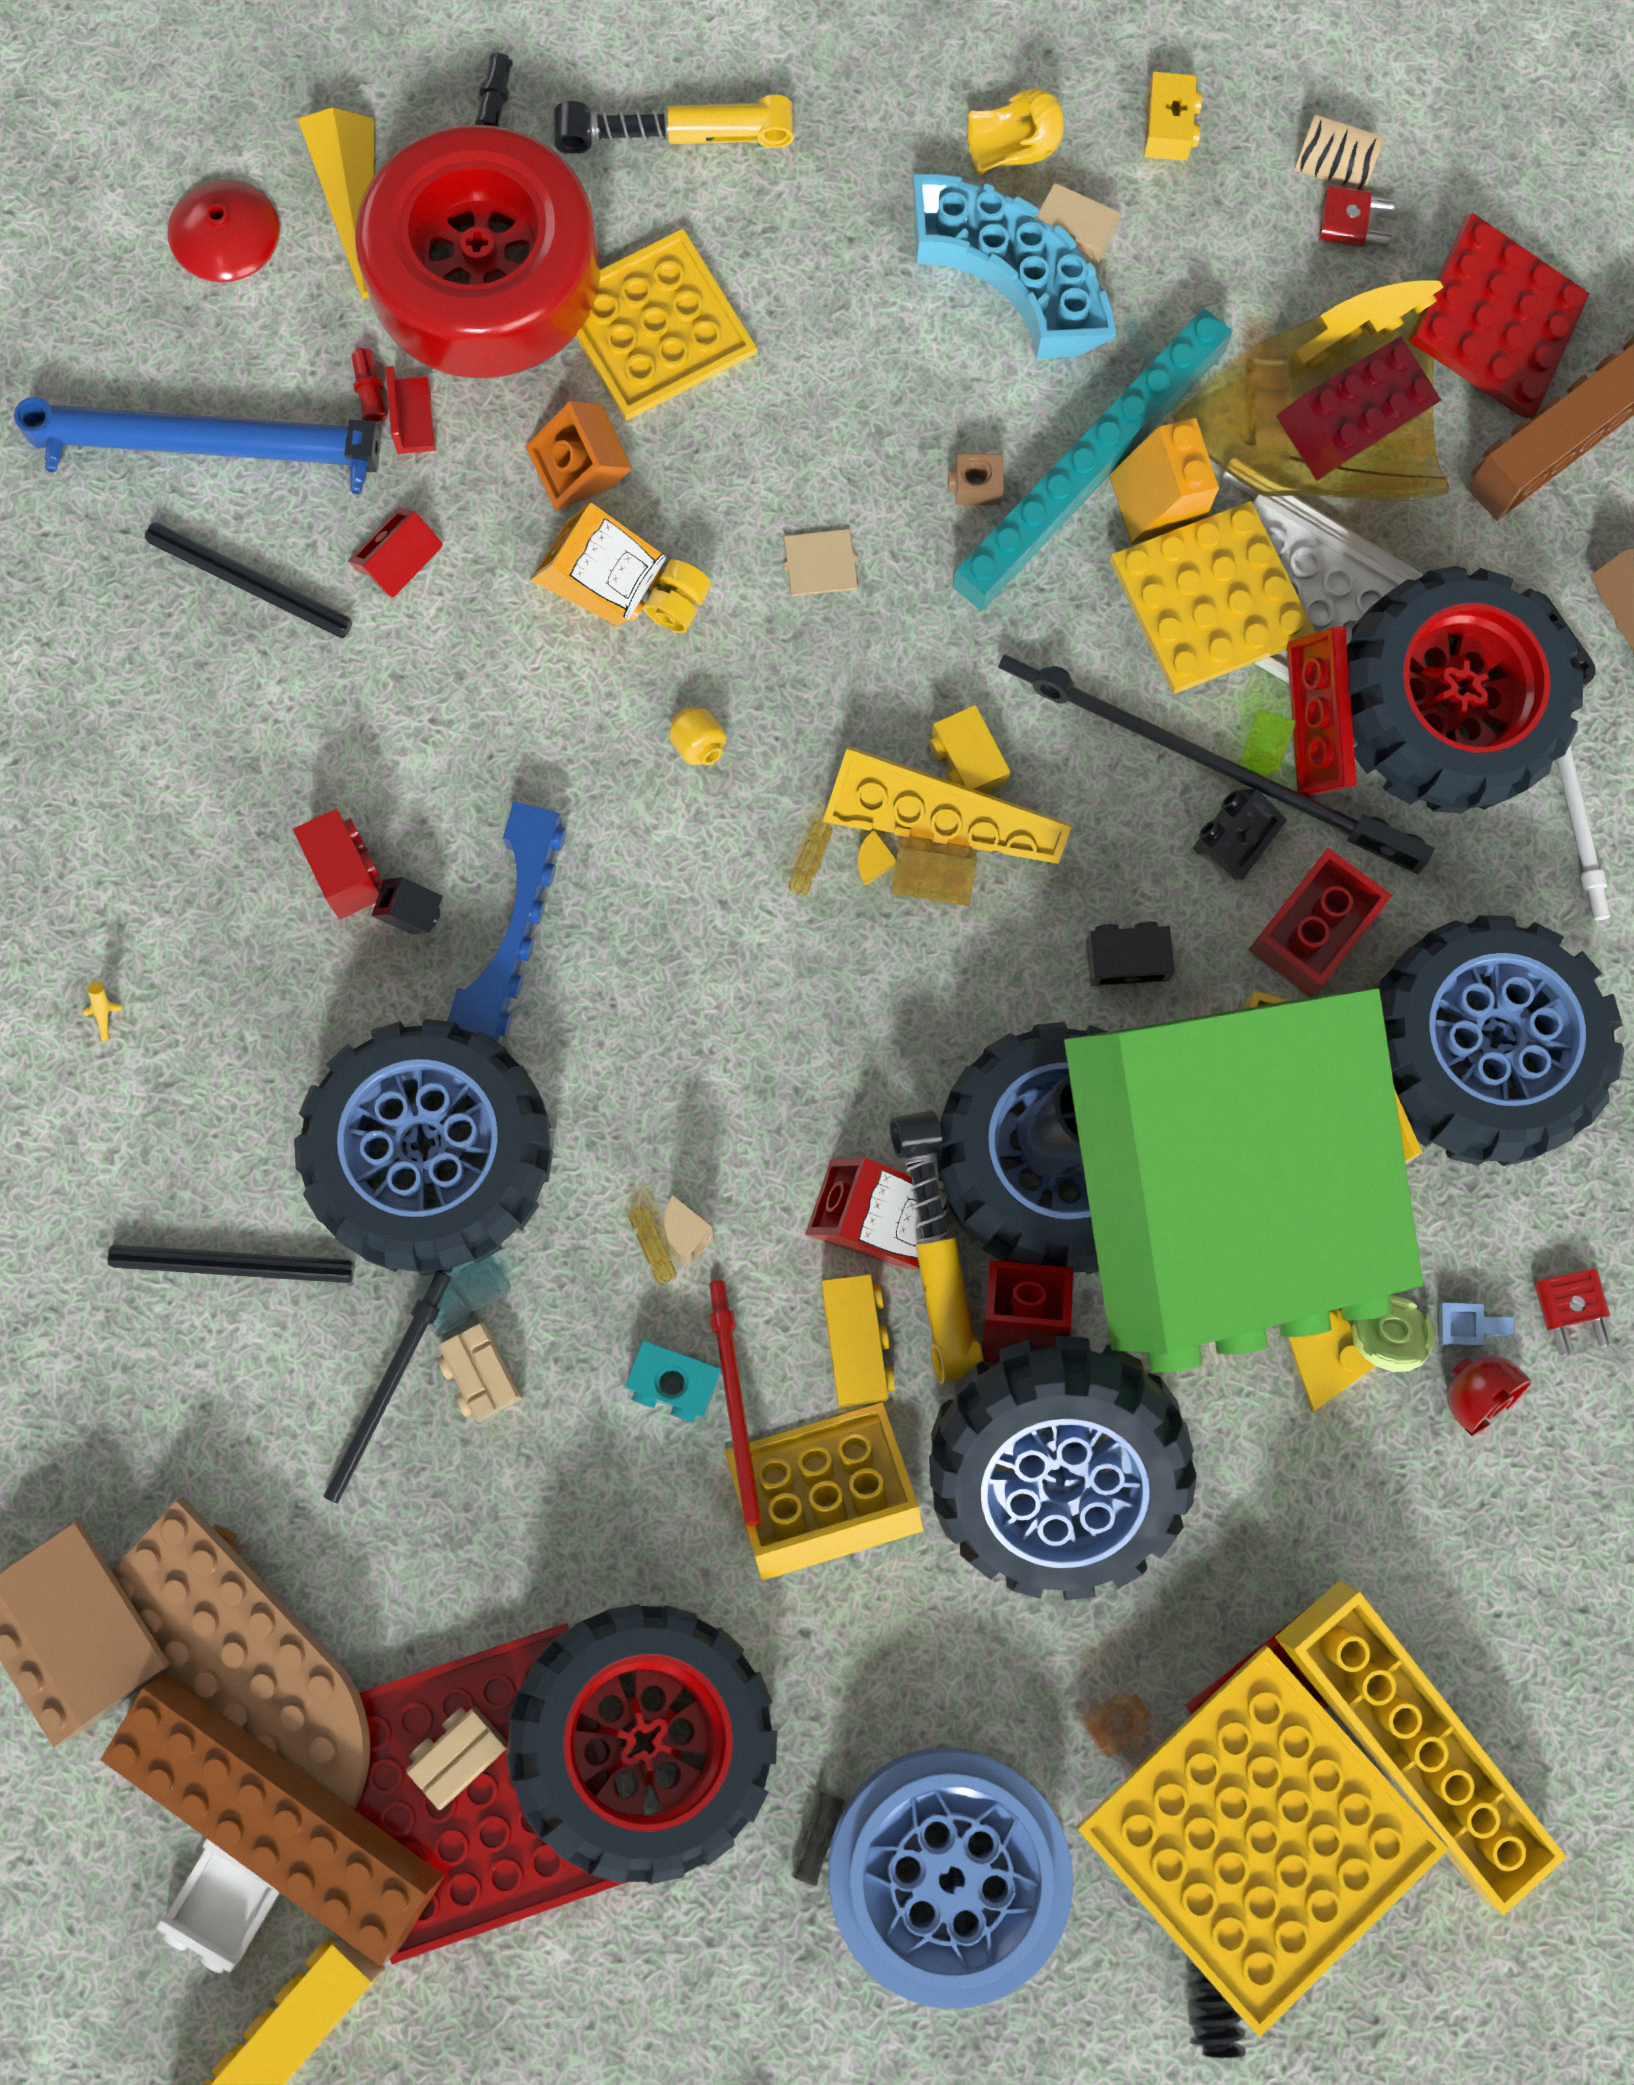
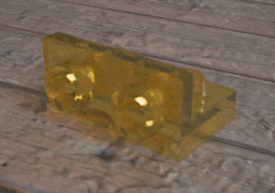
M908 837V842L900 841L891 894L970 906L977 865V854L970 852L971 847L948 843L947 849L931 846V840L919 837Z

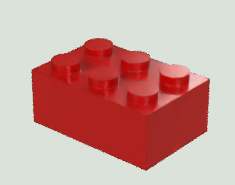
M1327 848L1248 950L1307 995L1313 997L1323 987L1393 895L1330 848Z

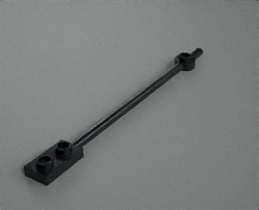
M1006 654L1003 655L998 665L999 669L1033 684V688L1038 695L1058 704L1069 701L1248 787L1258 789L1265 795L1350 834L1347 839L1348 842L1417 875L1426 866L1435 848L1426 844L1421 837L1400 832L1390 827L1381 818L1362 814L1359 820L1353 819L1074 687L1070 674L1061 667L1051 666L1050 668L1045 667L1038 670Z

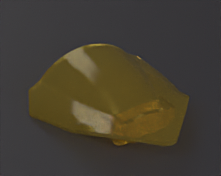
M1413 308L1401 316L1404 323L1386 336L1383 335L1381 330L1370 336L1363 324L1360 325L1363 330L1362 334L1343 345L1341 340H1338L1329 346L1328 350L1331 355L1313 367L1309 365L1308 361L1298 367L1290 354L1322 333L1314 319L1297 324L1257 343L1181 407L1174 416L1173 423L1196 418L1209 458L1241 483L1263 497L1315 495L1413 501L1449 493L1447 478L1442 473L1436 451L1433 407L1318 481H1316L1276 418L1278 413L1299 397L1399 336H1402L1433 385L1434 358L1408 341L1421 312L1417 314Z

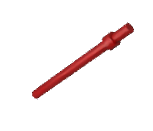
M717 1280L709 1283L713 1313L709 1315L712 1333L717 1335L744 1525L755 1526L761 1524V1516L733 1337L736 1323L734 1311L729 1310L725 1281Z

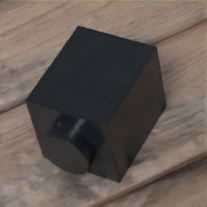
M403 877L384 879L371 916L407 933H430L439 920L441 912L439 905L443 896Z

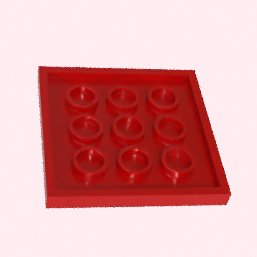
M1472 212L1464 218L1436 279L1443 286L1442 289L1433 294L1437 301L1421 312L1408 341L1519 416L1531 419L1536 416L1590 293Z

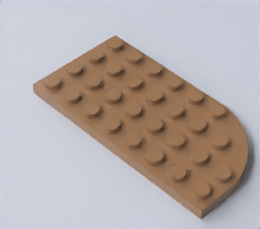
M184 1497L175 1500L112 1570V1573L170 1663L166 1669L143 1687L168 1674L355 1810L367 1779L370 1761V1737L365 1709L352 1678L340 1662Z

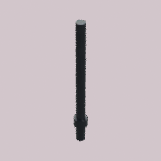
M436 1271L423 1299H417L411 1311V1315L414 1317L323 1495L327 1500L339 1503L428 1324L434 1323L441 1310L438 1304L452 1278L448 1274Z

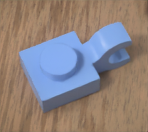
M1444 1302L1439 1304V1345L1484 1346V1335L1509 1337V1335L1514 1334V1318L1484 1317V1304Z

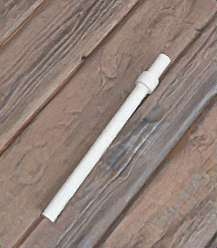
M1570 745L1566 754L1558 758L1557 761L1583 869V874L1580 875L1583 891L1588 892L1594 920H1604L1610 917L1604 888L1608 885L1604 870L1599 869Z

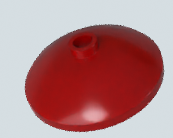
M217 180L197 186L180 199L170 215L167 236L174 257L186 271L207 281L232 282L254 274L270 260L278 245L280 224L273 204L260 190L240 181ZM217 216H223L221 219L214 220Z

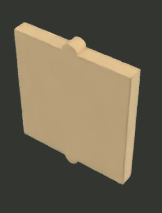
M850 529L784 536L787 562L784 563V569L788 570L791 596L858 589L855 563L858 557L853 554Z

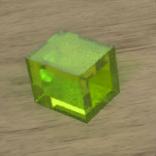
M1258 709L1251 722L1238 763L1247 765V769L1262 776H1266L1269 773L1275 775L1283 763L1296 721Z

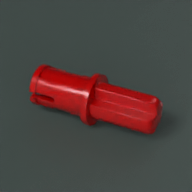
M356 348L355 352L351 355L356 378L353 388L359 394L362 420L385 421L387 415L384 410L381 394L384 384L378 378L374 353L370 348Z

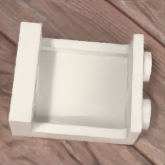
M206 1839L202 1846L205 1848L203 1854L169 1912L160 1919L156 1928L164 1933L163 1940L170 1946L185 1951L188 1947L201 1955L200 1962L208 1969L217 1973H223L224 1970L232 1972L239 1967L281 1893Z

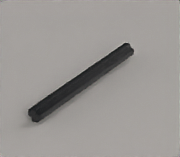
M153 522L145 532L144 537L149 544L339 638H345L351 630L352 622L348 616L176 531Z
M111 1245L107 1256L109 1266L123 1269L350 1283L354 1276V1263L350 1260L127 1245Z

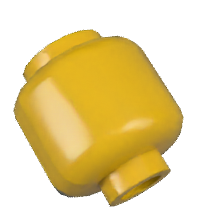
M688 707L681 710L673 718L669 730V740L687 764L694 766L710 765L721 757L722 750L726 745L727 734L708 709Z

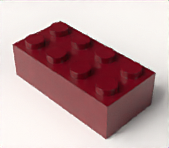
M1399 336L1308 391L1278 413L1276 418L1310 472L1318 481L1419 417L1440 402L1441 398L1402 336Z

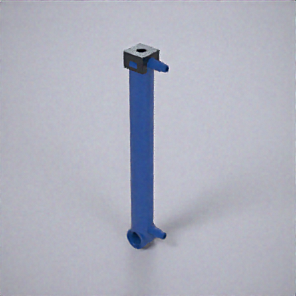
M38 397L22 400L14 411V420L26 440L34 447L46 448L45 469L48 472L57 471L63 445L349 465L351 470L350 491L353 494H360L362 492L366 472H377L381 436L376 421L349 419L348 426L49 405L44 399ZM44 420L41 425L33 427L37 422Z

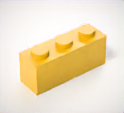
M871 1274L822 1281L821 1288L838 1408L887 1401L888 1391H894L895 1385L892 1366L884 1367L882 1350L889 1349L886 1325H878L876 1309L883 1308L880 1284L872 1285Z

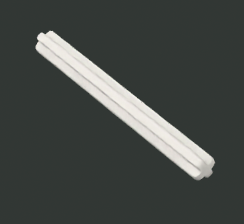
M1233 459L1225 469L1223 478L1255 499L1259 493L1406 580H1416L1423 576L1419 571L1237 459Z

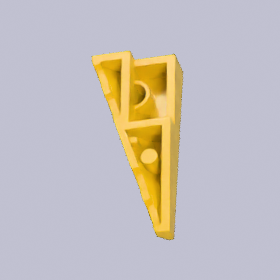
M332 107L297 119L361 298L365 299L369 295L357 260L355 226L362 197L374 177L375 123L372 117Z

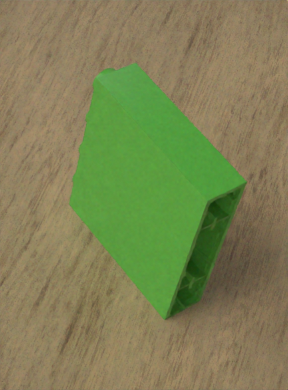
M1379 988L1320 995L1064 1039L1111 1350L1148 1353L1151 1372L1168 1373L1189 1370L1203 1365L1200 1345L1215 1342L1217 1354L1223 1355L1263 1350L1268 1347L1266 1328L1279 1325L1280 1336L1303 1337L1322 1334L1332 1329L1329 1315L1331 1310L1340 1308L1343 1320H1367L1384 1317L1393 1313L1390 1299L1391 1294L1424 1286Z

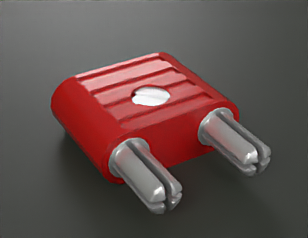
M1327 185L1324 195L1319 240L1363 247L1365 243L1388 246L1391 242V233L1368 229L1370 210L1392 213L1395 209V200L1373 197L1371 191Z
M1597 1268L1533 1283L1547 1331H1553L1560 1356H1569L1574 1353L1567 1326L1591 1321L1598 1346L1604 1348L1613 1344L1606 1317L1611 1315Z

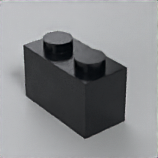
M1147 921L1135 924L1134 928L1119 929L1117 924H1104L1095 927V931H1090L1086 939L1090 986L1169 981L1175 973L1170 926H1158V922Z

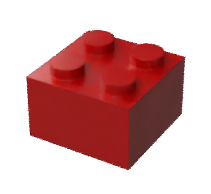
M334 809L293 828L320 889L339 920L376 903L379 895L378 888L382 886L383 881L351 818L343 820L338 809Z

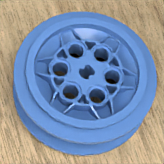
M931 1748L912 1752L894 1759L869 1776L855 1791L840 1815L830 1845L828 1860L830 1897L835 1920L846 1945L858 1963L871 1977L888 1990L909 2001L929 2007L961 2009L980 2006L1005 1997L1020 1988L1043 1967L1054 1952L1065 1929L1072 1902L1073 1870L1070 1851L1062 1827L1049 1804L1028 1781L1012 1768L985 1754L960 1748ZM932 1822H942L948 1828L947 1838L940 1845H931L925 1841V1829ZM984 1831L990 1835L991 1844L989 1849L980 1855L971 1853L968 1849L970 1836L975 1832ZM905 1856L916 1858L919 1862L918 1873L911 1879H902L895 1874L897 1862ZM950 1866L959 1868V1879H951L949 1886L939 1883L940 1873H948ZM992 1875L1003 1877L1005 1881V1889L997 1898H988L982 1893L984 1881ZM918 1901H927L933 1906L932 1917L925 1923H915L909 1917L910 1908ZM964 1910L972 1911L976 1914L974 1928L967 1933L957 1932L953 1928V1920L956 1914Z

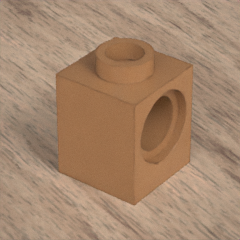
M957 454L955 469H948V492H955V505H1001L1004 491L1003 454ZM978 477L983 483L973 484L967 478Z

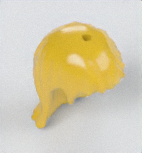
M1031 88L1009 98V102L1012 103L1004 107L987 111L971 110L968 112V151L972 156L974 170L978 176L985 175L989 169L996 166L1036 163L1049 157L1056 150L1064 134V117L1062 107L1053 94L1042 88Z

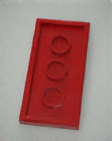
M1331 627L1289 641L1287 644L1297 792L1307 797L1357 786L1350 692H1348L1349 671L1345 627Z

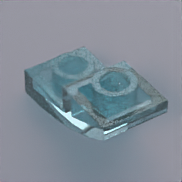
M491 1256L478 1264L473 1262L451 1276L452 1278L438 1304L441 1310L434 1323L429 1324L437 1337L471 1319L474 1311L509 1293L511 1285Z

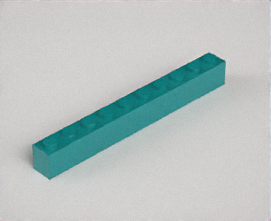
M1203 308L955 570L953 588L982 611L1223 356L1233 330L1207 309Z

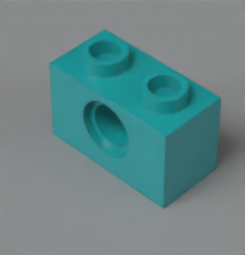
M643 1340L625 1388L627 1391L633 1392L632 1401L650 1408H655L656 1403L660 1402L672 1407L670 1415L693 1423L696 1416L705 1419L722 1371L720 1368ZM678 1373L684 1378V1387L678 1394L668 1395L662 1391L661 1381L665 1375Z

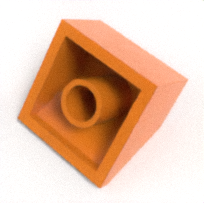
M569 401L525 446L555 510H560L613 488L632 469L602 404Z

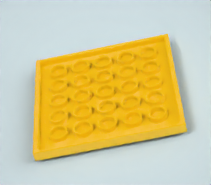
M1263 1646L1075 1827L1259 2038L1449 1850L1267 1646Z

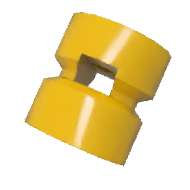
M672 559L668 561L659 577L658 582L661 587L653 588L643 606V610L657 624L676 633L683 634L688 631L697 615V610L694 606H701L712 588V583L696 567L686 562Z

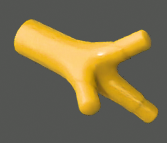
M92 982L87 988L91 1005L83 1009V1014L85 1016L94 1014L99 1026L101 1040L106 1041L109 1039L108 1012L120 1011L122 1005L107 1000L105 988L101 982Z

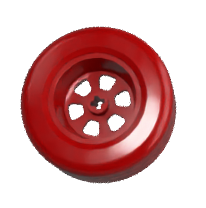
M463 125L435 131L411 142L395 153L375 174L362 197L355 226V248L360 271L372 307L381 325L393 341L420 363L434 370L465 378H497L517 374L540 365L560 352L573 340L588 319L595 303L600 281V255L593 210L589 197L574 170L559 154L541 141L512 129L489 125ZM490 222L512 226L501 234L488 228ZM475 223L474 227H471L464 232H458L456 230L457 228H460L462 226ZM439 241L454 246L453 255L450 258L440 261L430 260V253ZM527 244L529 246V255L522 264L509 261L505 258L508 247ZM457 271H461L471 277L469 285L454 283L446 279ZM494 273H501L505 276L498 280L484 283L485 278Z

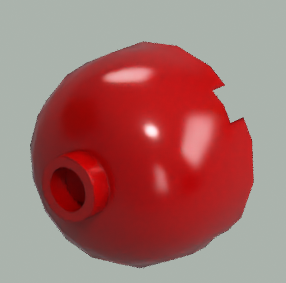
M1485 1355L1474 1362L1467 1357L1450 1373L1455 1378L1448 1389L1447 1395L1450 1412L1457 1422L1473 1437L1491 1425L1484 1420L1485 1417L1491 1420L1505 1408L1507 1410L1511 1408L1527 1391L1532 1380L1518 1366L1501 1356Z

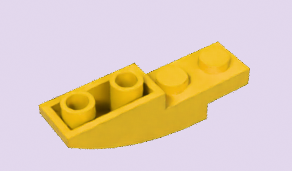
M1419 280L1387 285L1359 294L1315 318L1314 320L1322 333L1290 355L1298 367L1307 361L1313 367L1331 355L1328 350L1329 346L1338 340H1341L1343 345L1362 334L1363 330L1360 327L1362 324L1370 336L1380 330L1386 336L1404 323L1401 316L1412 308L1418 314L1435 303L1437 299L1433 294L1442 289L1443 286L1440 281Z

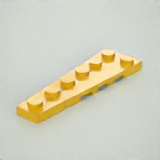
M851 746L846 748L823 819L824 822L870 831L875 829L892 832L898 836H914L933 840L932 842L943 844L954 843L971 846V849L988 852L999 851L1005 855L1059 864L1073 825Z

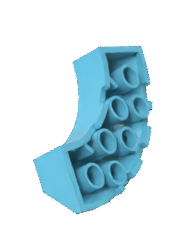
M940 174L913 175L914 236L917 264H935L960 269L985 280L1009 299L1024 319L1034 343L1036 359L1078 357L1116 337L1113 312L1106 290H1102L1096 278V269L1091 262L1087 263L1083 255L1076 248L1077 243L1059 224L1053 227L1036 219L1040 210L1034 205L1017 196L1014 200L1009 196L994 191V186L987 183L984 184V187L962 182V177Z

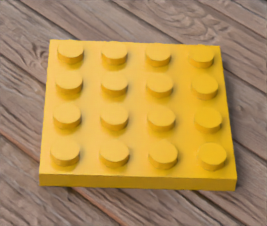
M684 229L601 269L599 288L594 306L585 324L575 336L626 421L757 354V347Z
M1252 501L1111 554L1109 561L1172 694L1179 693L1286 651L1289 641L1316 633Z

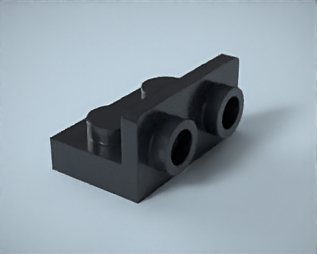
M1258 789L1235 790L1227 795L1221 804V811L1214 820L1208 822L1199 832L1200 838L1193 846V849L1198 854H1209L1234 880L1244 879L1287 821Z

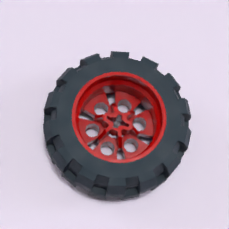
M1459 566L1428 570L1416 580L1407 579L1384 595L1351 628L1352 638L1347 644L1348 692H1350L1353 735L1358 744L1354 747L1355 759L1366 774L1375 769L1387 779L1382 788L1410 805L1418 800L1426 801V807L1433 812L1463 813L1475 807L1485 810L1528 790L1550 774L1553 761L1566 754L1577 732L1578 721L1573 719L1571 714L1583 707V673L1572 672L1570 659L1578 655V649L1568 627L1566 626L1558 631L1547 616L1553 607L1530 588L1522 594L1511 589L1514 578L1483 568H1479L1472 575H1467V570ZM1448 638L1457 640L1453 656H1450ZM1424 656L1431 658L1435 667H1428L1425 664ZM1493 668L1499 680L1487 683L1490 679L1487 672ZM1434 691L1438 693L1436 697H1434ZM1442 703L1444 707L1449 708V712L1443 710L1438 704ZM1486 719L1500 726L1499 734L1497 735L1482 720ZM1459 725L1466 728L1469 740L1464 739L1460 735Z
M635 1604L608 1609L576 1623L557 1639L552 1640L531 1664V1670L521 1688L516 1692L508 1723H510L508 1750H505L510 1784L515 1789L522 1808L521 1812L537 1836L547 1843L562 1859L591 1875L619 1883L647 1882L649 1884H656L684 1878V1873L703 1864L709 1866L735 1846L734 1839L748 1822L754 1823L769 1793L765 1790V1785L771 1764H776L778 1730H772L768 1705L773 1702L761 1673L755 1672L742 1653L745 1649L721 1627L716 1629L698 1619L697 1614L668 1605L658 1607ZM633 1671L634 1693L631 1699H626L618 1678L619 1674ZM649 1686L658 1689L662 1697L659 1708L653 1712L647 1711L641 1704V1694ZM685 1688L695 1701L674 1713L673 1710L668 1708L681 1690ZM606 1696L614 1697L620 1705L619 1715L611 1722L602 1719L598 1711L600 1701ZM580 1714L599 1724L598 1733L575 1730ZM678 1719L684 1720L690 1729L688 1739L681 1745L675 1744L669 1735L671 1724ZM631 1721L633 1722V1726L629 1727L626 1732L622 1731L625 1725ZM656 1730L648 1740V1745L651 1747L649 1752L638 1750L628 1756L633 1750L632 1747L637 1742L633 1736L636 1731L640 1734H646L649 1731ZM593 1739L601 1740L606 1747V1756L597 1765L590 1764L584 1755L586 1744ZM618 1739H622L623 1745L620 1748L618 1744ZM681 1750L706 1754L701 1772L679 1760L682 1755ZM670 1762L676 1769V1780L671 1786L663 1788L656 1780V1771L662 1763ZM605 1769L608 1776L596 1794L593 1795L584 1782ZM627 1772L634 1779V1790L628 1797L620 1798L614 1792L613 1782L617 1775ZM643 1786H651L653 1788L660 1811L644 1814Z

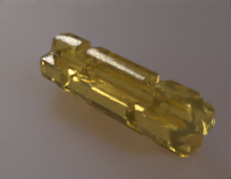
M821 821L813 822L809 831L810 839L805 841L795 866L796 873L792 874L788 884L790 892L803 897L808 895L813 881L811 877L815 878L826 851L825 844L828 845L832 836L833 828L829 824Z
M640 1206L628 1213V1218L633 1230L637 1229L638 1231L636 1236L648 1264L653 1265L651 1270L656 1282L660 1285L672 1281L677 1277V1272L672 1261L667 1259L669 1254L656 1225L651 1223L654 1220L648 1207Z

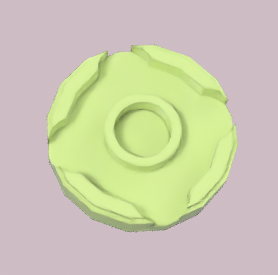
M1390 1295L1393 1313L1380 1318L1353 1320L1351 1326L1352 1339L1361 1355L1375 1366L1393 1372L1410 1371L1421 1366L1430 1356L1434 1348L1436 1332L1429 1316L1426 1313L1423 1315L1416 1309L1418 1305L1409 1299Z

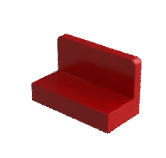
M385 366L390 429L397 454L435 451L428 376L397 379L394 366Z
M399 507L353 554L348 562L359 573L370 576L387 596L394 598L442 548L443 544L415 511Z

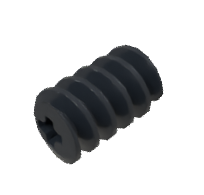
M1193 1962L1188 1963V1969L1200 1973V1978L1188 1982V1987L1201 1992V1997L1188 2001L1189 2006L1201 2010L1200 2016L1189 2019V2025L1202 2029V2034L1190 2037L1189 2042L1201 2047L1202 2055L1214 2058L1245 2056L1246 2048L1235 2043L1245 2038V2029L1234 2024L1243 2019Z

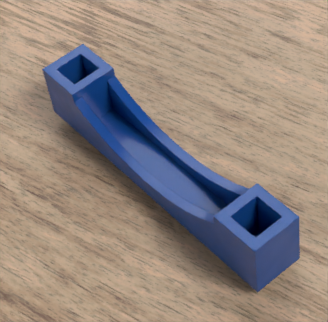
M513 801L503 835L506 849L514 851L516 861L517 890L512 918L499 950L484 972L466 989L457 988L447 1020L449 1022H457L460 1029L473 1034L481 1031L496 1042L499 1041L500 1036L506 1037L512 1020V1014L507 1013L511 998L517 999L519 997L523 983V976L518 975L522 960L528 962L534 946V938L529 937L533 923L540 924L545 909V901L540 900L544 886L551 887L554 880L556 864L551 863L555 850L561 851L565 843L567 828L562 827V820L558 812Z

